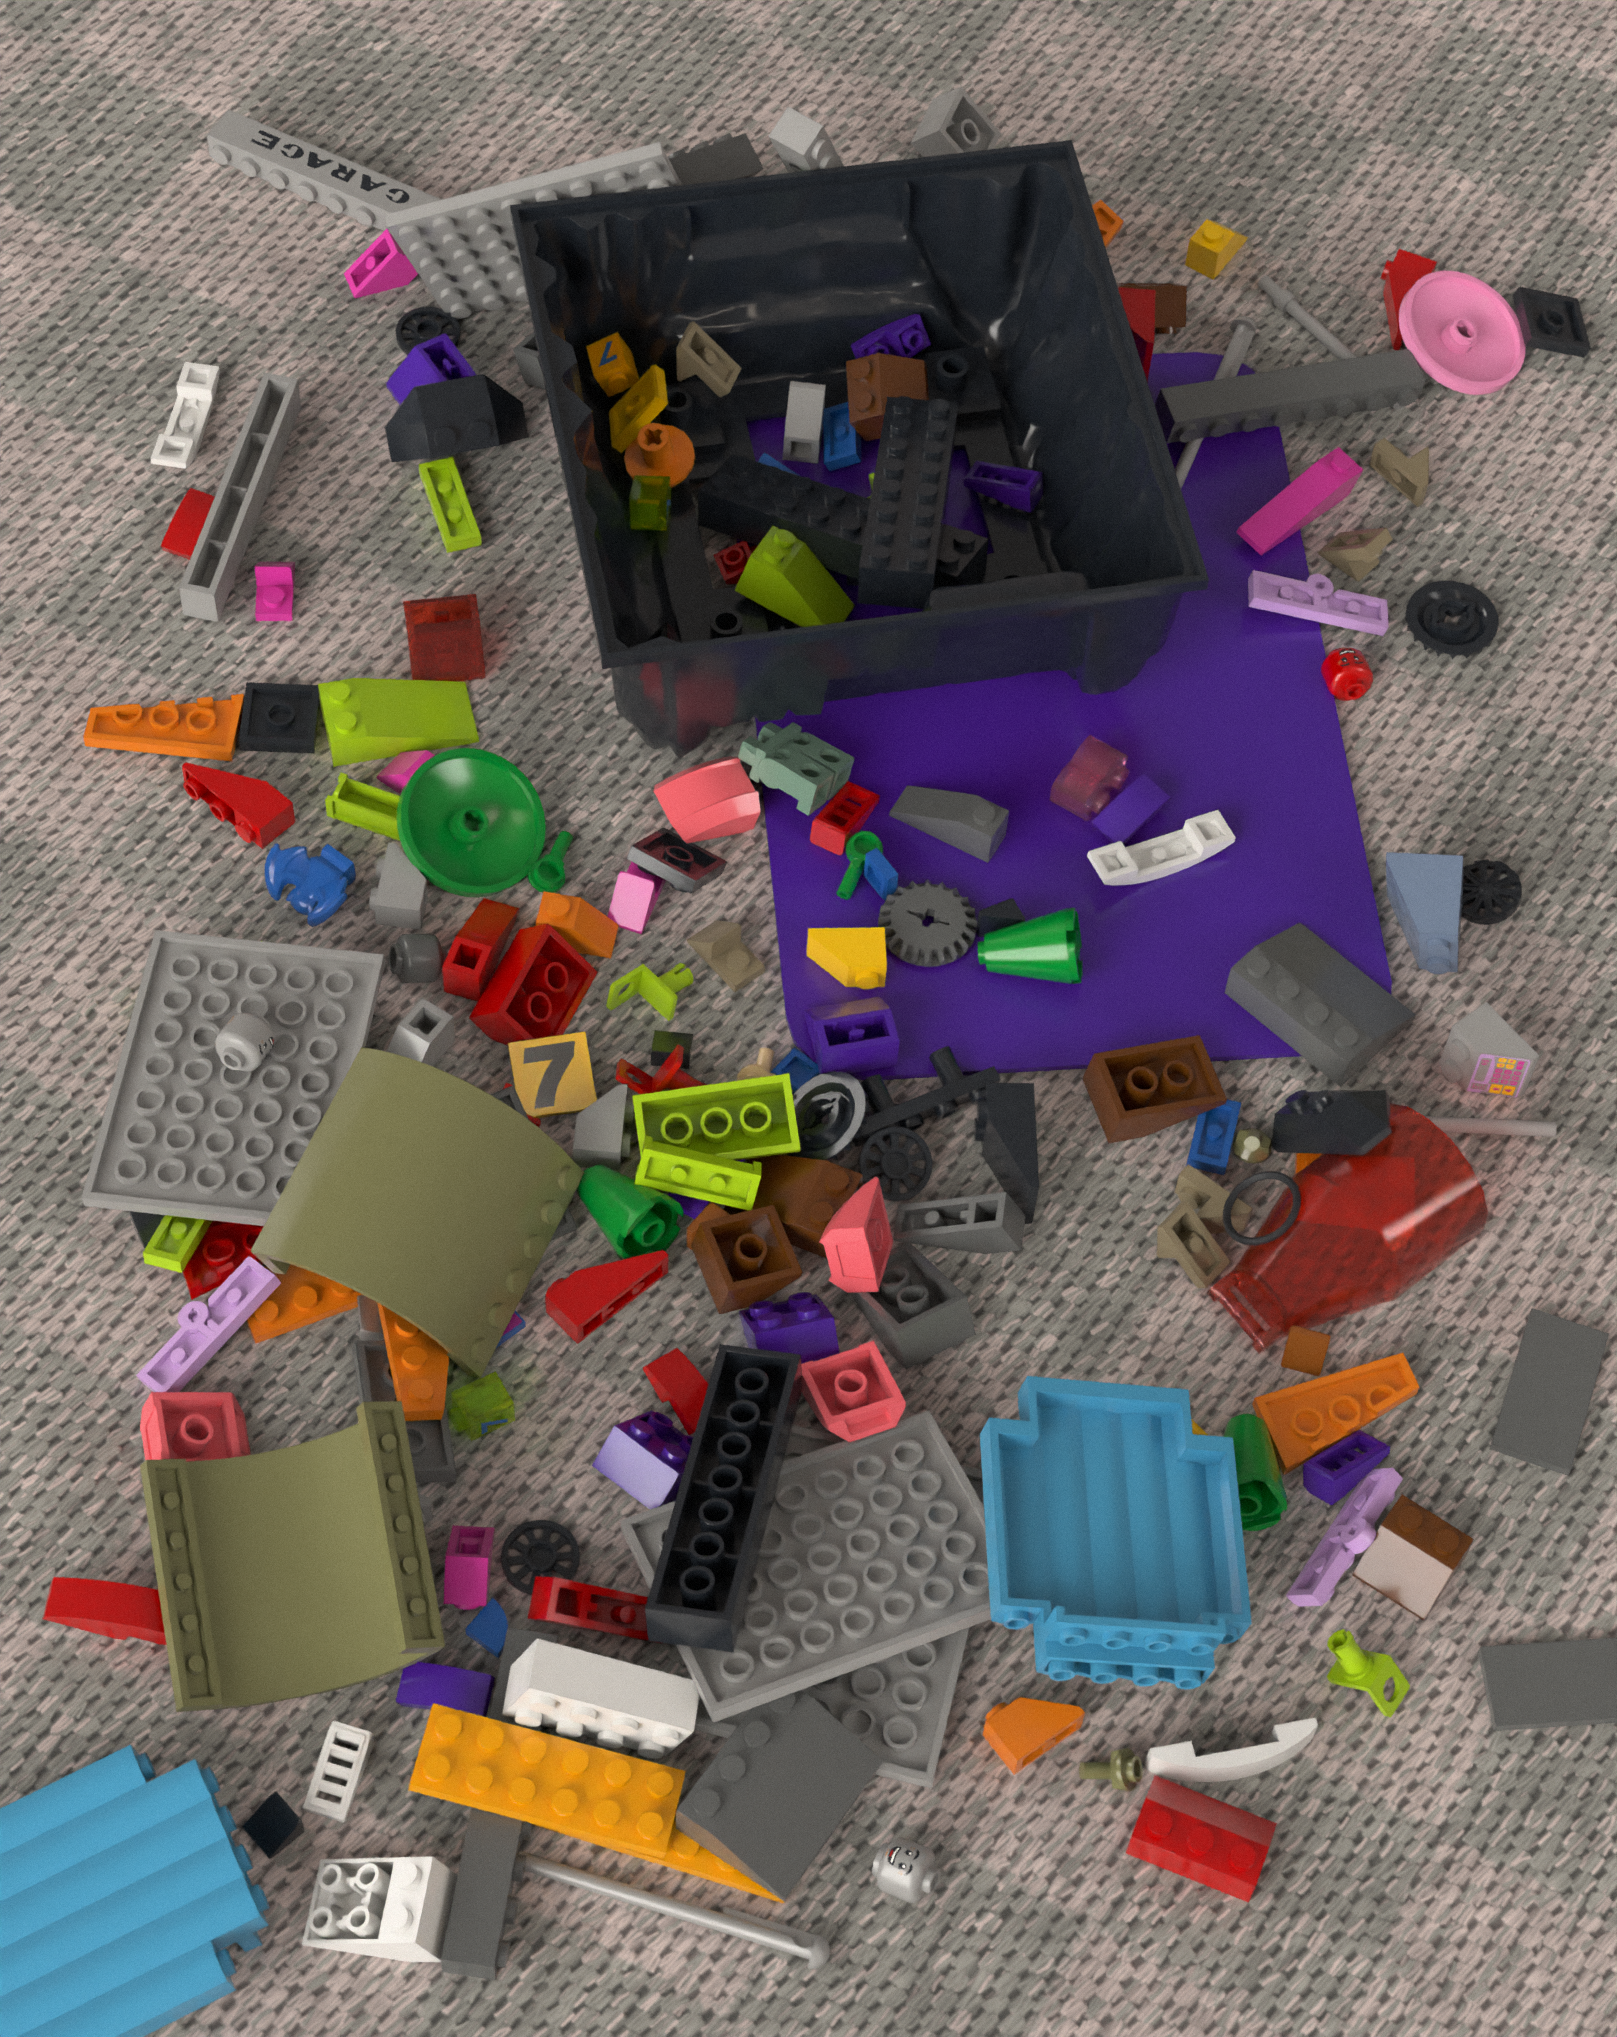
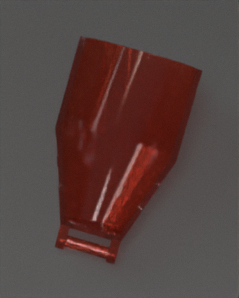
M1390 1103L1391 1115L1389 1122L1392 1126V1133L1365 1155L1321 1154L1293 1175L1292 1179L1298 1185L1301 1194V1207L1293 1225L1276 1240L1257 1246L1249 1245L1234 1270L1208 1290L1207 1294L1214 1303L1219 1301L1253 1341L1251 1346L1258 1354L1264 1352L1279 1339L1288 1336L1291 1325L1310 1329L1325 1324L1330 1320L1396 1300L1482 1232L1488 1216L1484 1191L1469 1162L1454 1142L1430 1119L1408 1106ZM1286 1186L1254 1237H1261L1272 1233L1286 1221L1293 1205V1196L1288 1186ZM1234 1288L1240 1291L1271 1327L1270 1329L1265 1331L1231 1292Z

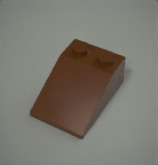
M1200 1035L1094 1053L1082 1078L1108 1143L1146 1137L1224 1105L1227 1101Z
M783 1155L748 1159L746 1163L753 1164L754 1161L761 1163V1179L752 1210L774 1205L790 1244L827 1258L824 1245L820 1243V1239L835 1213L862 1187L863 1174L819 1159ZM727 1205L723 1209L730 1215L748 1211Z

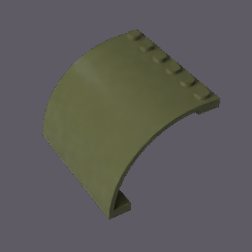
M361 1047L255 1241L251 1252L273 1273L285 1275L289 1266L294 1265L329 1278L378 1302L415 1325L448 1351L447 1356L468 1376L481 1378L584 1172L539 1127L489 1093L452 1074L417 1060L386 1051Z
M402 1401L362 1402L356 1408L359 1423L333 1434L278 1450L205 1461L186 1462V1459L145 1460L140 1465L176 1712L257 1706L331 1692L391 1674L413 1665L445 1647Z

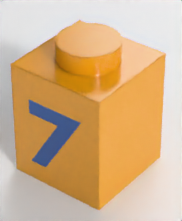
M618 332L586 346L594 378L608 397L625 391L639 380L632 352Z

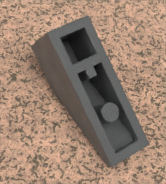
M907 785L890 810L889 816L988 863L1006 836L1009 810L973 794Z
M1007 1192L898 1205L893 1239L898 1242L906 1243L909 1241L912 1244L981 1254L1018 1251L1022 1248L1026 1215Z

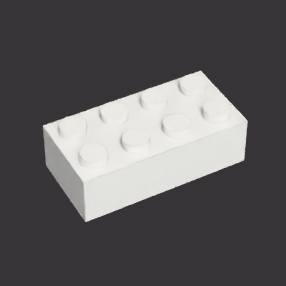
M537 1638L510 1667L502 1715L515 1718V1721L523 1726L536 1727L543 1725L555 1728L556 1732L562 1736L580 1737L582 1735L597 1739V1743L604 1747L619 1748L624 1746L638 1750V1754L643 1757L657 1759L668 1755L694 1732L699 1692L694 1681L691 1679Z

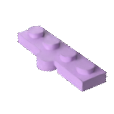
M1253 570L1248 578L1249 607L1383 636L1389 628L1387 600L1340 589L1333 593V584L1324 575H1310L1305 582Z
M248 1256L209 1297L208 1307L203 1302L192 1301L181 1308L178 1314V1323L181 1328L136 1376L153 1392H180L281 1282L276 1275Z
M1394 1468L1373 1469L1356 1485L1286 1594V1597L1292 1603L1299 1607L1322 1606L1334 1594V1587L1343 1572L1353 1564L1355 1560L1354 1555L1363 1552L1373 1543L1376 1537L1375 1522L1384 1508L1393 1501L1395 1497L1394 1492L1403 1480Z

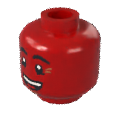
M1338 648L1333 650L1321 666V673L1328 690L1334 694L1335 699L1341 701L1355 700L1362 697L1371 688L1373 683V672L1365 656L1360 650L1355 648Z

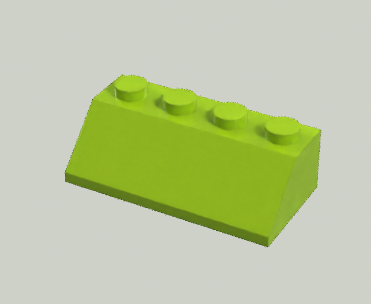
M789 1073L632 1096L640 1156L642 1155L645 1136L653 1137L655 1142L736 1161L801 1151Z

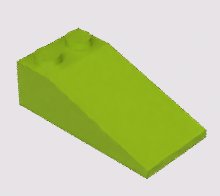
M350 678L318 684L320 707L333 767L395 757L401 752L430 751L479 742L465 682Z

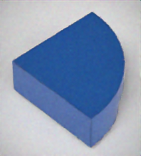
M492 1598L465 1628V1632L470 1638L497 1658L503 1653L508 1628L507 1618L500 1604Z

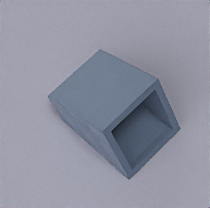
M1386 852L1387 897L1419 969L1427 970L1433 974L1458 972L1463 899V856Z

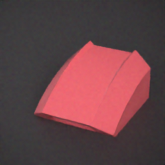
M728 756L698 764L670 776L654 786V793L669 822L687 844L752 830L760 815L759 793L754 789L738 757Z
M877 1177L864 1184L841 1206L828 1223L820 1239V1243L824 1245L831 1272L829 1281L847 1293L878 1292L892 1249L893 1238L880 1181Z
M874 1340L830 1357L801 1364L802 1393L818 1420L830 1432L850 1443L897 1426L906 1407L905 1399Z
M151 1392L142 1407L140 1431L142 1433L145 1460L186 1459V1462L251 1455L245 1415L232 1392Z

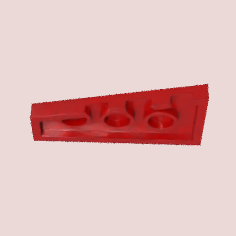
M212 1221L182 1272L191 1300L221 1286L248 1256L261 1265L264 1264L251 1252L264 1226Z

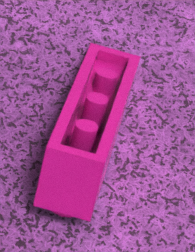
M1336 448L1315 462L1243 523L1236 533L1260 555H1263L1346 498L1351 493L1363 469L1341 448Z

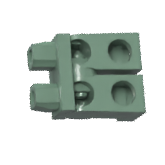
M769 722L763 726L758 740L749 736L742 742L738 759L752 766L749 778L757 783L762 781L767 787L772 789L779 788L799 800L796 809L809 816L825 804L827 800L829 801L846 784L854 757L812 734L801 733L802 727L794 722L784 729Z

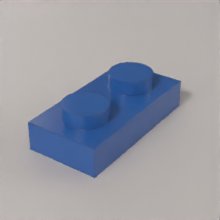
M845 402L825 408L823 420L825 466L829 471L862 462L861 436L850 424L849 403Z
M1227 1099L1224 1105L1198 1115L1186 1166L1189 1164L1195 1169L1225 1175L1241 1102Z

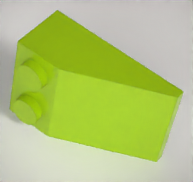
M774 526L771 527L749 557L734 590L801 627L845 622L855 606L804 542L795 538L791 532Z

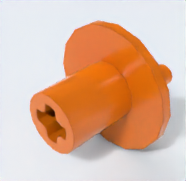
M650 423L642 427L638 432V436L626 448L624 456L627 473L633 481L646 489L652 490L671 488L685 480L693 469L695 460L692 441L685 432L674 426L661 425L659 423Z

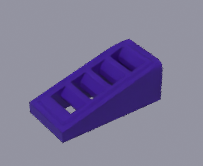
M976 461L963 480V485L967 488L1014 508L1031 513L1043 495L1042 472Z
M1358 1430L1303 1464V1486L1310 1494L1333 1505L1350 1492L1390 1453V1446ZM1358 1448L1360 1451L1364 1452V1454L1355 1451V1449Z

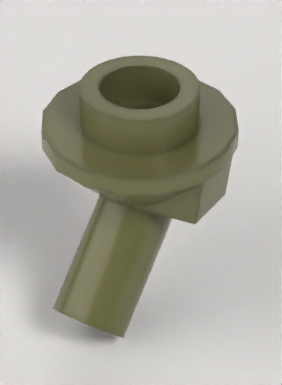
M1247 1128L1238 1131L1233 1139L1232 1148L1240 1160L1255 1164L1268 1158L1271 1153L1272 1144L1271 1139L1264 1132L1254 1128Z
M1122 1748L1111 1751V1762H1081L1079 1765V1775L1081 1779L1111 1780L1112 1789L1128 1792L1133 1791L1136 1788V1782L1141 1781L1143 1767L1140 1758L1135 1756L1130 1748Z

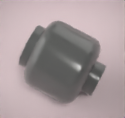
M402 934L397 939L396 944H391L390 970L392 974H397L403 983L435 982L440 976L448 951L445 946H441L439 939L434 934Z

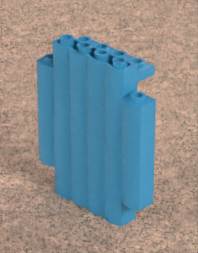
M1027 1376L1018 1391L1019 1420L988 1418L980 1433L991 1621L1001 1623L1008 1629H1023L1029 1626V1624H1033L1036 1672L1049 1675V1678L1052 1680L1065 1681L1072 1679L1075 1675L1091 1678L1093 1682L1099 1684L1111 1683L1117 1680V1678H1123L1133 1681L1135 1685L1142 1687L1153 1686L1159 1681L1173 1683L1179 1689L1199 1687L1201 1684H1204L1215 1669L1213 1652L1218 1645L1237 1641L1252 1623L1233 1437L1193 1434L1189 1389Z
M129 1745L0 1808V2037H144L236 1991L230 1976L237 1973L225 1947L237 1942L247 1952L262 1945L257 1931L269 1926L263 1911L269 1909L270 1906L260 1884L252 1886L247 1871L253 1869L252 1862L243 1844L235 1845L230 1832L236 1830L237 1827L226 1805L220 1807L217 1802L215 1793L221 1791L210 1766L203 1769L198 1761L194 1759L150 1781V1779L156 1777V1772L147 1753L144 1752L139 1755L133 1746Z

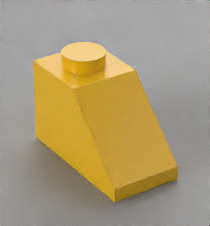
M1206 219L1189 239L1185 266L1214 280L1247 241L1248 237L1219 222Z
M885 927L808 928L807 956L845 987H858L860 989L885 987L887 971Z

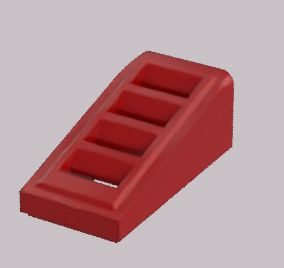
M847 781L813 820L810 834L811 843L837 855H842L846 850L848 840L860 831L878 804L880 795ZM847 799H850L858 804H861L862 806L860 807L854 803H851L847 801Z

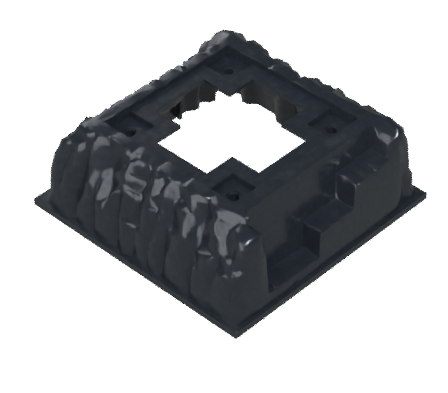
M1072 140L510 205V216L602 669L611 668L618 713L634 726L640 737L651 748L660 749L669 744L675 755L682 758L707 742L711 727H725L748 722L753 715L756 716L759 722L783 719L788 709L795 715L821 714L824 702L864 697L876 693H892L936 687L947 683L961 684L998 679L1025 673L1065 671L1072 679H1077L1083 693L1099 695L1115 692L1127 686L1137 677L1148 658L1157 654L1165 645L1184 592L1207 589L1209 578ZM913 314L920 315L931 343L911 357V359L923 360L927 364L929 400L942 399L947 402L958 403L954 450L965 449L970 469L976 461L1042 472L1043 495L1032 513L1014 508L976 491L993 553L987 554L986 574L978 584L939 587L931 591L922 612L795 628L794 622L734 591L736 587L713 590L689 485L690 483L706 482L732 454L744 456L755 461L746 421L786 417L791 381L826 385L824 409L848 402L846 361L856 359L851 344L889 323ZM694 321L741 367L729 394L719 397L696 374L682 381L677 380L676 348L689 323ZM618 332L632 352L639 379L652 365H657L664 371L668 404L650 423L674 426L685 432L692 441L695 460L693 469L685 480L671 488L652 490L638 485L629 476L624 461L626 449L620 453L612 447L609 411L632 387L608 397L594 378L586 346ZM667 500H670V505H668V516H667ZM666 622L672 626L680 642L661 636L647 641Z

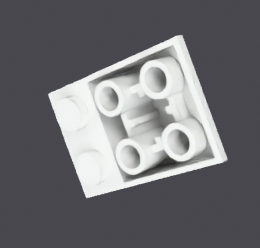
M434 1857L321 1859L302 1945L407 1962H441L458 1875Z

